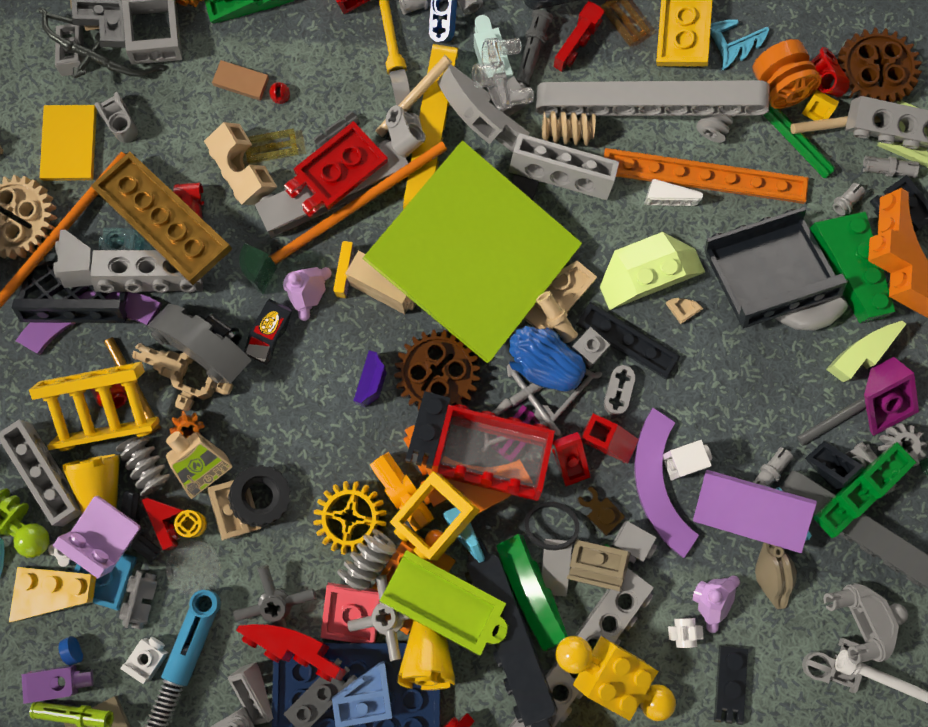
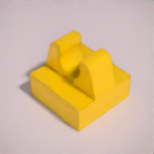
M816 90L802 114L814 121L829 119L838 106L839 101Z

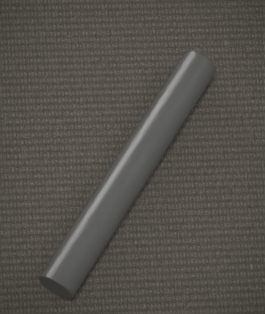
M860 398L797 436L802 446L865 409V398Z

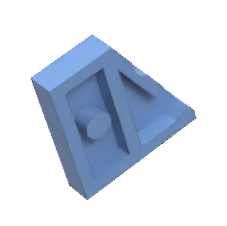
M384 662L375 665L332 697L335 727H346L392 718Z

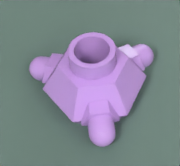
M329 268L301 269L286 275L283 288L287 291L290 301L298 311L300 320H308L310 309H312V306L318 305L326 290L325 280L329 279L332 275Z
M737 576L712 579L708 583L700 581L694 591L693 601L699 603L698 610L704 617L706 628L710 633L718 631L719 623L727 617L735 600L736 588L740 584Z

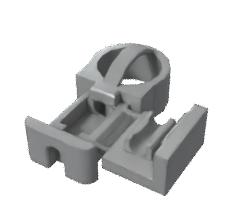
M840 638L838 644L841 646L840 652L842 650L848 651L844 644L849 647L860 645L844 638ZM810 652L804 657L802 662L803 671L811 679L828 684L832 680L850 687L849 692L851 693L858 691L862 678L861 674L846 675L837 671L835 668L836 659L828 657L821 652ZM814 656H820L826 661L827 666L810 659ZM808 665L825 671V673L819 676L812 675Z

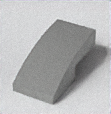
M544 539V543L549 545H559L567 542L564 540ZM572 545L562 550L543 549L541 575L545 586L551 589L552 594L555 596L567 597L569 581L567 575L570 572Z

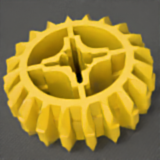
M344 481L342 491L338 485H333L335 494L332 495L326 490L324 495L328 498V501L325 502L321 499L317 501L319 505L324 506L323 511L314 510V514L322 516L321 520L313 521L314 525L323 526L322 529L316 532L317 536L326 534L327 537L323 539L322 543L327 545L333 541L332 551H336L339 545H342L341 554L346 555L348 547H351V552L358 553L357 544L362 543L366 545L363 536L357 540L350 541L356 526L370 525L366 534L373 536L372 529H377L378 525H387V522L379 520V516L387 515V511H378L377 509L384 504L383 500H378L374 503L373 500L377 497L378 493L374 491L368 496L367 493L370 488L368 485H365L359 491L360 485L357 481L354 482L352 489H350L349 483ZM345 496H350L344 510L331 511L336 501ZM358 497L363 498L369 504L372 517L362 516L358 512ZM353 510V515L364 520H356L355 523L352 522L353 525L348 526V521L337 517V515L344 516L345 513L348 514V511ZM329 519L341 522L342 539L332 532Z

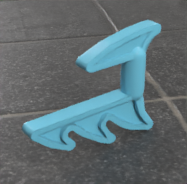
M724 20L711 23L710 35L721 53L723 59L722 70H726L733 63L739 49H741V61H744L754 41H756V49H759L766 39L769 28L765 27L727 44L722 32L737 26L739 21Z

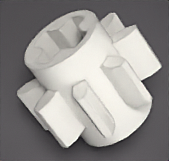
M695 618L674 619L675 626H668L669 640H676L677 648L697 647V639H704L703 626L696 625Z

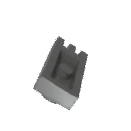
M338 658L334 663L340 666L342 661ZM347 666L344 668V670L347 671L345 673L346 675L350 671V669ZM354 674L348 678L347 682L343 679L339 681L332 678L331 682H328L319 677L284 715L295 727H311L332 705V697L358 678Z

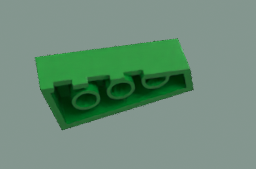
M866 211L815 222L809 229L834 274L839 275L843 273L847 280L843 295L858 322L865 323L883 319L894 313L895 308L892 298L889 297V288L884 271L868 261L869 241L873 234Z

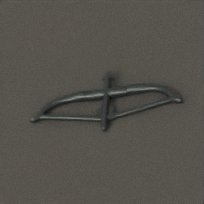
M42 7L38 10L42 14V29L50 39L57 42L67 51H73L85 57L77 68L73 67L74 78L86 74L84 69L90 61L107 67L109 71L133 77H145L159 70L166 71L167 69L165 65L156 64L155 62L148 63L152 67L145 70H134L124 67L108 57L97 53L101 48L100 29H95L99 31L95 36L97 42L92 49H88L57 35L48 26V18L73 24L72 19L48 13Z

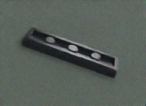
M592 302L588 304L576 323L577 326L585 331L591 327L610 346L664 379L668 378L680 358L676 353Z

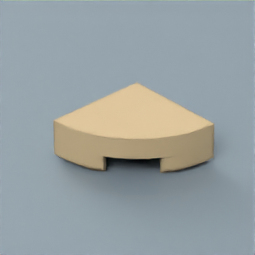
M674 298L666 302V305L680 324L703 309L697 302L683 298Z

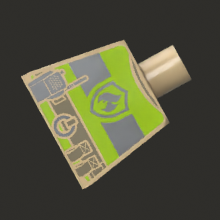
M176 431L166 440V443L172 448L166 455L168 463L191 499L233 467L227 455L198 432L185 439L179 431Z

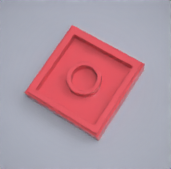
M328 583L320 638L351 643H376L377 630L374 627L350 632L347 623L350 620L372 616L374 608L380 603L378 589L368 588L358 591L349 585Z

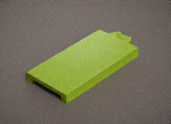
M407 550L379 600L382 604L479 656L482 654L486 643L497 644L507 634V624L500 617L506 603ZM498 625L497 634L492 636L493 629Z

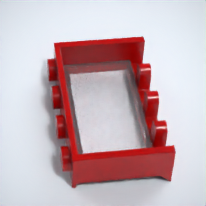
M448 405L432 472H437L446 479L538 501L544 486L555 431L542 424L530 425L513 417L507 419L497 417L489 411L476 412L464 405Z

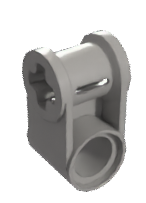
M115 92L113 97L102 103H94L99 114L120 142L129 143L136 139L138 135L137 126L118 92ZM127 125L124 130L119 131L121 127Z
M398 105L390 108L386 115V125L391 137V145L400 156L406 158L426 140L420 123V117L415 113L409 114L404 112L403 108Z

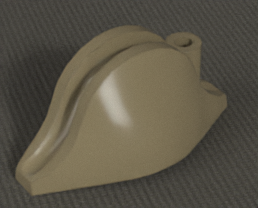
M764 542L756 563V580L775 608L785 609L797 580L795 564L783 548Z

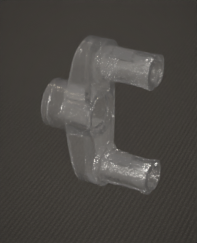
M486 38L482 45V63L475 64L472 68V79L475 87H487L494 105L499 110L510 109L513 105L530 104L534 99L531 87L511 90L508 86L501 56L519 54L521 52V41L519 38L503 40Z

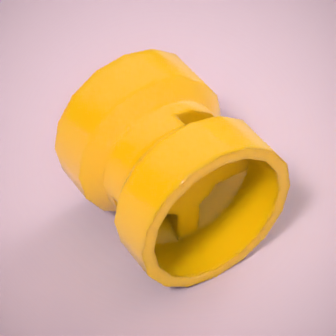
M185 510L177 515L174 526L179 535L196 538L205 532L207 521L202 513Z

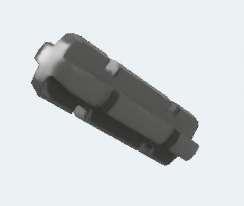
M349 112L344 116L345 119H339L325 129L324 134L320 133L314 137L313 140L316 146L320 148L353 121L359 125L360 122L356 114Z

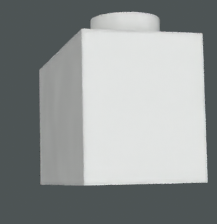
M702 440L663 454V461L670 480L684 477L711 466L710 460H712L710 449L707 445H703Z

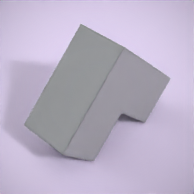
M405 69L389 72L396 105H399L410 93ZM413 105L408 111H413Z

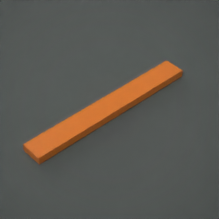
M609 148L604 150L605 158L619 162L616 177L650 182L653 179H657L678 186L802 204L806 203L809 177Z

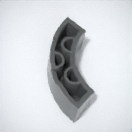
M168 304L147 325L152 331L151 336L161 345L165 343L187 354L207 370L206 374L216 383L231 384L252 361L229 338H224L217 333L211 332L213 330L211 324L197 315L194 317L185 315L187 312L185 308L178 305Z

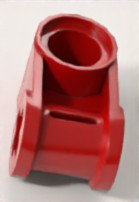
M822 47L819 50L820 53L811 60L822 78L818 90L831 96L841 97L848 91L850 81L838 64L834 54L828 48ZM835 79L834 85L831 87V83Z

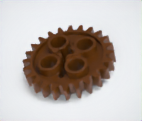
M874 27L871 34L864 29L861 35L855 33L851 40L847 39L838 53L837 60L850 81L849 89L852 92L849 98L851 99L857 95L859 97L864 96L894 103L896 100L901 102L905 95L909 96L919 81L917 79L922 72L918 70L922 62L916 60L919 52H911L914 44L905 45L906 36L900 40L897 39V31L891 36L888 35L887 28L883 30L882 34H879L876 27ZM860 54L865 55L867 58L861 57ZM862 77L869 79L870 82L865 81Z
M435 329L432 330L431 337H427L425 332H422V340L420 341L413 336V346L404 344L407 353H398V357L403 362L395 363V368L401 370V372L395 373L394 377L395 379L402 380L396 386L397 389H406L401 394V397L403 399L411 397L408 403L410 407L418 403L419 412L424 391L421 390L422 386L432 378V369L438 370L449 355L454 357L442 368L443 376L436 375L425 391L431 393L433 387L442 385L446 388V393L443 396L450 398L449 405H463L462 399L471 401L468 391H477V388L472 383L479 382L480 378L473 374L479 372L480 367L472 365L478 361V356L470 357L469 355L472 353L470 348L464 349L465 344L461 341L456 342L454 335L447 338L446 330H443L441 336H437ZM432 349H439L443 352V356L438 360H433L428 355ZM458 365L462 367L464 372L458 377H453L448 371L452 366ZM415 369H423L426 372L425 377L421 380L413 379L411 375Z

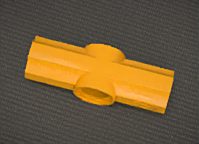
M389 452L370 464L373 472L386 488L384 490L397 509H401L417 491L407 474H403ZM423 502L407 519L415 532L434 520L432 513Z

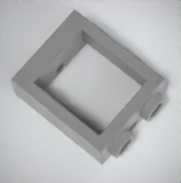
M122 0L125 45L131 65L182 60L176 0ZM169 11L171 38L134 41L132 15Z

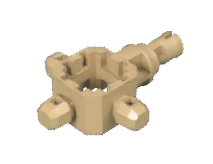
M138 343L135 347L142 353L133 351V359L152 365L153 369L157 370L160 375L171 380L173 387L182 391L181 395L178 394L175 402L178 409L186 412L189 411L195 402L193 401L194 397L205 400L212 397L214 391L223 395H229L232 391V383H216L209 376L205 382V388L202 387L201 390L182 384L184 381L182 378L185 376L188 365L195 361L185 353L178 354L171 350L167 352L164 350L157 351L142 343Z

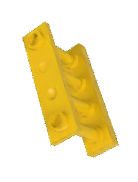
M142 362L39 381L30 388L29 392L32 400L43 398V401H47L58 434L47 445L48 450L59 448L60 451H67L80 444L132 434L141 437L152 433V430L160 422L159 417L146 419L135 384L137 379L145 372ZM121 383V386L125 387L135 421L120 424L109 389L111 385ZM95 388V391L99 392L109 426L94 428L84 396V392L87 389ZM69 393V396H73L83 431L68 432L58 401V397L61 394Z

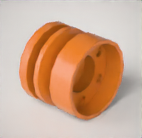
M790 39L773 45L764 51L752 66L756 79L769 83V103L775 109H783L800 103L812 95L821 84L822 78L819 72L816 71L815 65L809 61L810 56L800 40Z

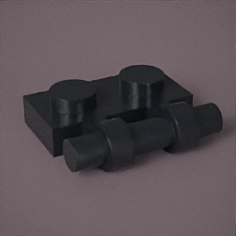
M905 175L883 191V193L887 195L900 188L909 192L910 216L914 232H917L928 224V200L908 175ZM877 195L869 202L875 208L874 213L879 217L880 197Z

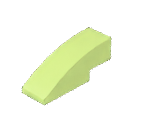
M899 321L868 334L843 351L826 370L842 382H845L853 377L861 365L867 369L876 365L905 327L906 323Z

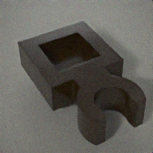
M589 487L587 490L592 495L591 501L586 502L580 496L577 498V501L581 506L589 507L592 510L587 517L606 536L625 516L607 497L600 502L596 490Z

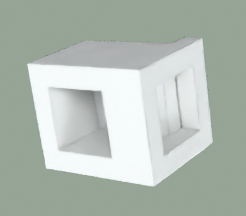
M150 637V639L144 638L140 640L126 663L120 669L142 684L151 681L169 653L163 649L165 645L154 637ZM142 654L148 656L147 664L141 662Z

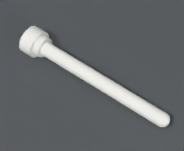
M842 650L838 654L835 662L837 671L846 675L861 674L928 703V691L866 664H853L850 659L858 656H848L847 650Z

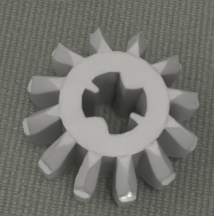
M902 423L897 424L895 428H886L887 435L879 437L880 441L885 443V445L878 446V450L886 451L894 443L898 442L902 446V442H904L906 446L903 449L917 462L914 466L919 465L918 458L926 456L921 448L926 447L927 443L920 442L919 440L923 433L918 432L914 434V426L910 425L905 428Z

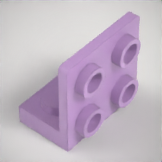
M95 496L71 532L59 536L53 546L96 578H100L113 570L141 527L100 496Z

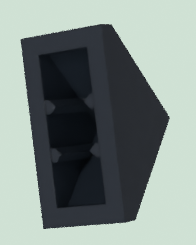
M825 441L805 458L833 489L846 487L865 469L863 465Z

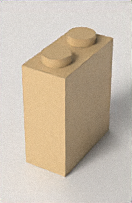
M358 250L345 273L350 286L403 314H406L408 309L413 310L416 303L362 258L365 254Z

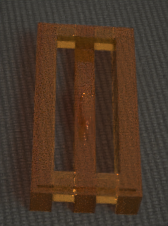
M608 0L601 5V8L605 10L604 14L629 47L634 42L642 39L643 36L650 34L651 30L628 0ZM619 1L621 3V5L625 8V10L628 12L631 18L641 29L640 32H638L635 29V27L629 21V18L625 15V13L621 11L616 2ZM610 6L616 12V14L619 16V18L622 20V22L629 29L633 36H631L629 32L626 30V28L622 25V23L619 21V19L616 17L613 11L609 8Z

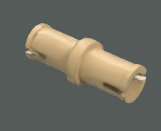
M550 291L541 294L536 301L548 317V324L554 326L564 343L573 341L578 336V333L567 319L568 314L565 309L560 308Z

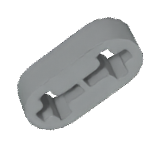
M618 366L610 375L604 407L611 415H620L629 406L635 374L628 366ZM624 371L626 372V377L630 378V381H625L621 389L618 388L619 379L615 377ZM619 392L621 393L619 401L623 403V406H619L617 410H614L613 404L609 403V400H613L616 397V393Z

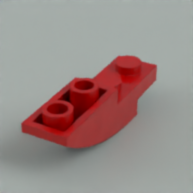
M263 624L239 625L236 629L237 632L244 635L241 639L244 643L253 648H256L257 645L266 649L264 655L277 663L280 659L289 662L294 655L293 660L299 664L308 667L310 663L318 668L316 674L328 682H331L332 678L341 681L347 672L324 657L329 646L298 631Z

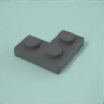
M71 0L73 25L99 26L100 47L126 48L122 0Z

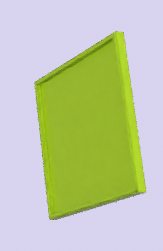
M462 140L362 259L488 363L537 302L536 299L545 292L582 243Z

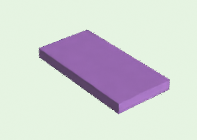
M706 470L693 521L802 553L817 501Z

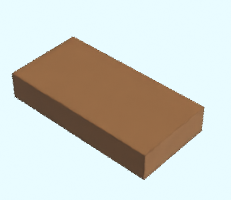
M220 60L212 84L215 87L261 101L269 76Z

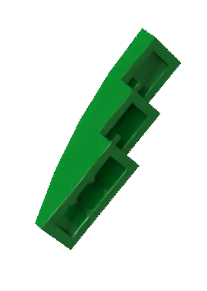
M294 0L204 1L210 22L214 24L281 6Z
M898 442L894 443L813 516V519L831 538L837 537L855 518L860 517L877 499L883 497L917 462Z
M517 534L496 545L524 615L542 650L547 651L558 646L568 636L552 591L545 586L538 564L530 556L524 536Z

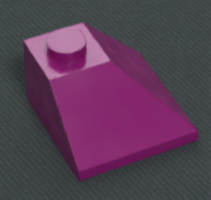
M892 357L871 368L864 398L870 432L874 436L886 430V428L918 413L919 406L914 372L899 360Z

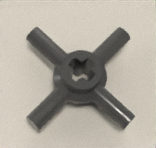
M268 564L259 566L257 570L265 592L261 595L258 604L235 610L233 612L234 619L237 622L262 615L267 621L274 622L275 626L288 628L285 618L290 613L291 606L315 600L314 589H309L288 595L285 591L275 588Z

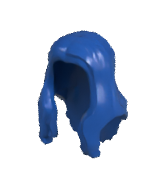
M525 326L523 329H517L516 334H513L510 338L509 352L515 362L510 361V367L512 370L521 373L529 382L544 388L569 392L577 388L584 378L586 366L582 357L562 342L554 330Z

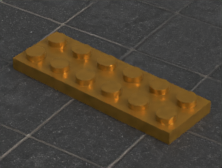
M128 152L91 185L120 216L192 285L199 281L232 250L231 246L131 152Z

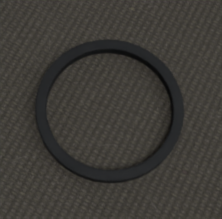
M557 502L540 503L534 506L526 516L525 532L528 538L540 548L562 550L572 545L578 537L580 527L578 518L570 508ZM555 507L561 509L574 521V535L570 540L559 545L545 544L536 539L529 528L531 516L542 508Z

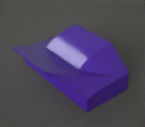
M368 351L353 400L356 405L366 407L380 397L387 371L377 352Z

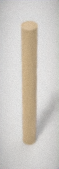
M444 55L398 106L402 107L404 112H407L449 67L452 61ZM386 119L376 129V132L381 137H384L389 131Z
M875 115L874 123L881 122L880 118ZM848 116L791 124L792 134L846 127Z

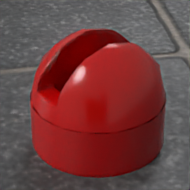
M276 82L271 86L269 94L273 102L283 104L290 98V90L286 84ZM281 87V97H277V88Z

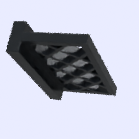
M41 261L34 270H46L48 273L35 280L33 278V270L22 283L19 297L13 300L11 307L20 322L126 323L127 313L125 306L128 292H119V299H105L104 297L109 293L95 292L93 285L80 286L72 292L69 288H64L60 278L55 277L54 262L57 261ZM54 278L58 284L46 292L41 286ZM36 289L42 293L36 299H27L28 295ZM62 289L69 294L63 299L52 298ZM89 289L95 294L90 299L78 298Z

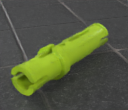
M38 701L32 703L29 712L32 719L76 724L77 727H111L114 720L113 712L92 709L89 705L75 707Z

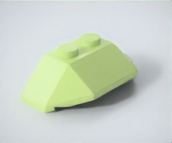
M661 232L615 250L600 284V289L609 310H612L703 274L705 270L695 248Z

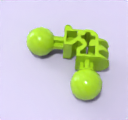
M4 488L0 490V534L14 537V548L21 556L26 558L40 556L47 550L50 544L49 533L43 526L37 523L23 524L21 520L27 513L29 505L27 503L20 504V498L17 495L10 496V490Z

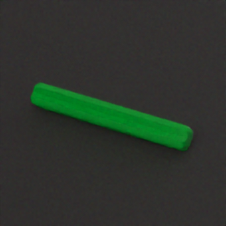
M769 103V111L763 114L766 119L823 178L831 175L835 170L831 162L803 133L792 134L791 124L793 123L780 109L773 108Z

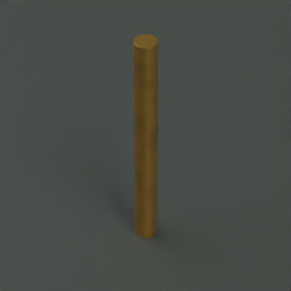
M113 337L106 339L104 344L116 366L126 365L127 362ZM136 382L146 419L155 417L141 388ZM158 423L157 426L152 430V431H153L152 433H154V432H156V431H158V430L161 429V426H160L159 423Z

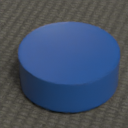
M74 636L60 641L58 647L59 654L65 664L73 666L83 660L81 647Z

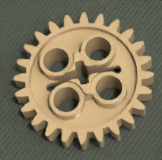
M13 175L12 180L4 176L2 184H0V206L32 225L28 229L0 212V257L2 258L9 257L15 260L17 255L26 258V250L33 254L35 252L34 246H40L42 238L46 239L49 236L46 233L47 230L55 229L50 224V221L57 219L56 216L50 213L57 209L56 206L50 203L53 197L47 194L48 190L40 186V183L30 180L26 176L19 178Z

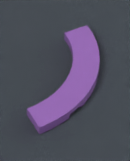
M88 291L78 298L90 299L95 294L92 291ZM111 292L104 298L119 299L120 293ZM128 292L125 311L128 319L148 325L163 304L148 296ZM30 322L18 336L16 342L41 355L54 338L62 333L64 329L75 323Z
M652 408L644 421L636 447L634 460L636 488L645 515L657 531V534L673 551L684 558L699 535L677 514L670 502L664 484L662 469L663 453L667 438L675 422L655 408Z

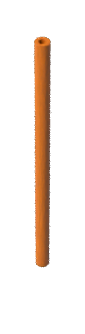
M441 141L270 255L269 258L273 264L276 265L447 151L448 149Z
M120 152L99 178L126 154ZM92 187L87 190L0 291V309L55 246L56 241H59L60 230L67 231L97 197L98 193Z

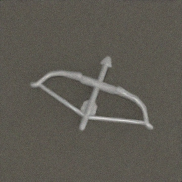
M508 364V377L513 376L522 390L509 399H504L492 413L498 417L507 409L518 405L528 398L536 408L534 415L540 422L539 424L548 426L551 430L555 431L554 434L556 436H559L560 430L554 421L593 378H600L602 373H594L586 369L585 375L588 377L554 414L548 405H541L534 396V393L544 387L534 383L527 386L518 374V371L512 370L510 364ZM483 433L484 446L481 448V451L485 453L491 445L506 441L508 438L498 437L490 440L489 434Z

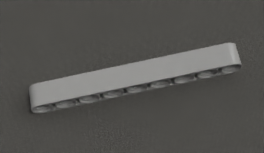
M760 80L543 82L537 86L536 112L543 115V111H545L546 116H549L551 111H555L556 116H560L561 112H565L566 116H570L572 112H575L576 116H581L582 113H586V116H591L592 114L596 116L763 115L769 111L770 86L769 83Z

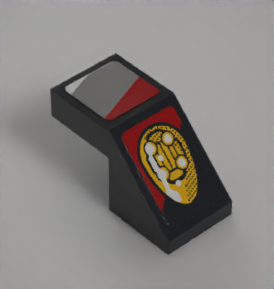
M268 299L249 333L244 353L248 357L267 365L273 356L277 340L285 333L293 309Z

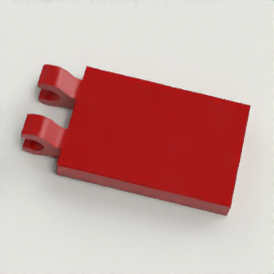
M353 121L293 168L297 176L284 185L285 191L292 199L298 196L305 186L312 191L314 195L301 204L304 207L303 211L310 218L322 205L328 210L384 166L388 162V157Z

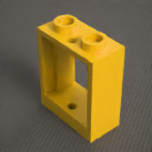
M433 471L393 517L390 523L396 528L394 533L404 542L409 540L415 546L413 551L421 559L437 561L479 513L480 509L445 477ZM435 487L461 513L430 548L405 524V521Z

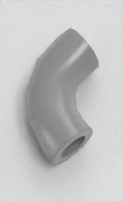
M837 297L775 319L795 330L814 331L830 326L845 312L848 305L841 297Z

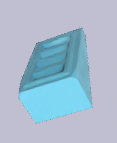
M456 507L443 513L448 527L461 513ZM469 523L457 539L480 563L485 558L472 525Z

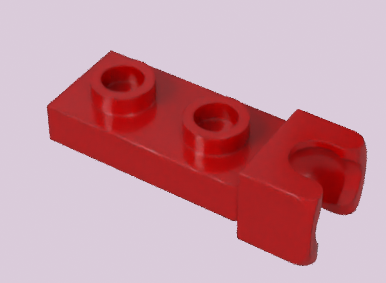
M588 1L579 13L577 26L555 56L553 67L562 72L566 65L572 66L578 55L576 53L579 46L585 47L591 34H594L603 20L601 18L605 10L593 2Z

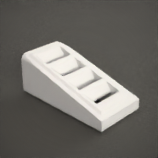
M653 179L644 205L695 206L701 201L703 193Z

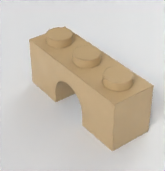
M223 122L204 140L209 149L210 156L218 164L223 178L228 181L234 192V197L241 205H255L262 197L269 195L277 188L265 166L248 165L245 168L243 156L252 144L240 124Z

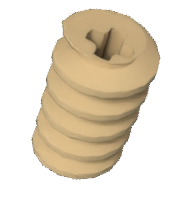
M543 111L542 138L548 141L550 136H552L554 143L557 144L560 137H563L564 145L568 144L570 138H573L574 144L578 145L580 139L583 138L585 146H588L590 140L594 139L596 115L592 114L588 121L586 113H582L579 120H577L575 112L571 113L569 119H567L565 112H561L557 119L555 111H551L548 118L545 111Z

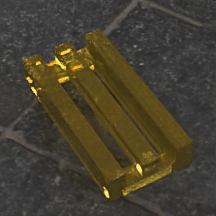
M294 128L248 137L251 144L290 137L289 141L249 147L246 150L248 164L299 155ZM289 146L292 147V148H288V149H283V150H277V151H272V152H267V153H261V154L252 155V153H257V152H262V151H268V150H273V149H278V148H284V147H289Z

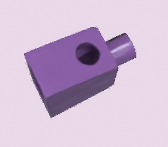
M76 665L35 670L21 674L23 704L73 696L78 693V688L93 686L92 669L77 671ZM63 677L65 679V686H59L58 678Z

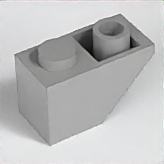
M60 230L59 241L55 243L58 261L54 262L55 277L60 278L64 288L93 285L90 277L93 256L91 248L68 231Z

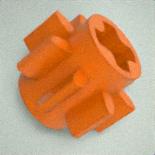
M182 411V416L178 419L172 417L175 427L169 430L171 434L179 431L186 439L195 432L200 434L199 429L205 426L201 421L196 422L198 419L197 413L189 416L186 415L185 411ZM191 425L192 427L191 431L189 429L182 430L183 426L189 427Z

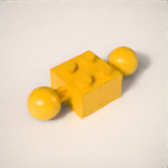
M568 636L558 644L556 649L557 663L568 673H579L573 686L589 699L629 721L639 705L644 715L653 721L667 720L674 713L676 699L672 691L664 685H651L659 671L603 636H600L593 650L590 644L579 636Z

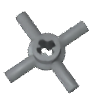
M380 575L376 578L379 600L388 586L386 575ZM380 602L374 608L372 616L348 621L347 624L350 632L374 627L379 633L386 635L390 661L401 659L397 632L402 628L404 620L410 618ZM391 614V620L386 622L385 616Z

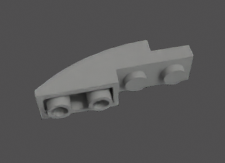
M452 64L449 65L438 79L437 83L453 109L487 143L490 144L496 139L513 152L519 133L529 136L530 133L489 102L492 97L489 92Z

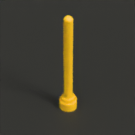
M379 0L389 53L385 62L387 74L405 69L406 72V61L398 51L389 0Z

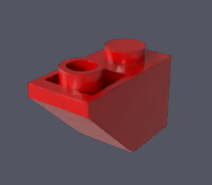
M594 413L590 416L581 435L582 443L626 464L629 463L639 441L638 438L618 424Z

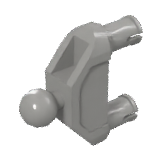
M856 583L846 585L842 591L826 593L824 595V604L833 602V604L826 606L829 611L849 607L864 638V644L848 648V656L858 654V657L850 659L853 664L856 665L869 660L882 662L890 658L896 645L899 625L904 624L908 619V612L904 606L895 603L889 605L887 600L864 585Z

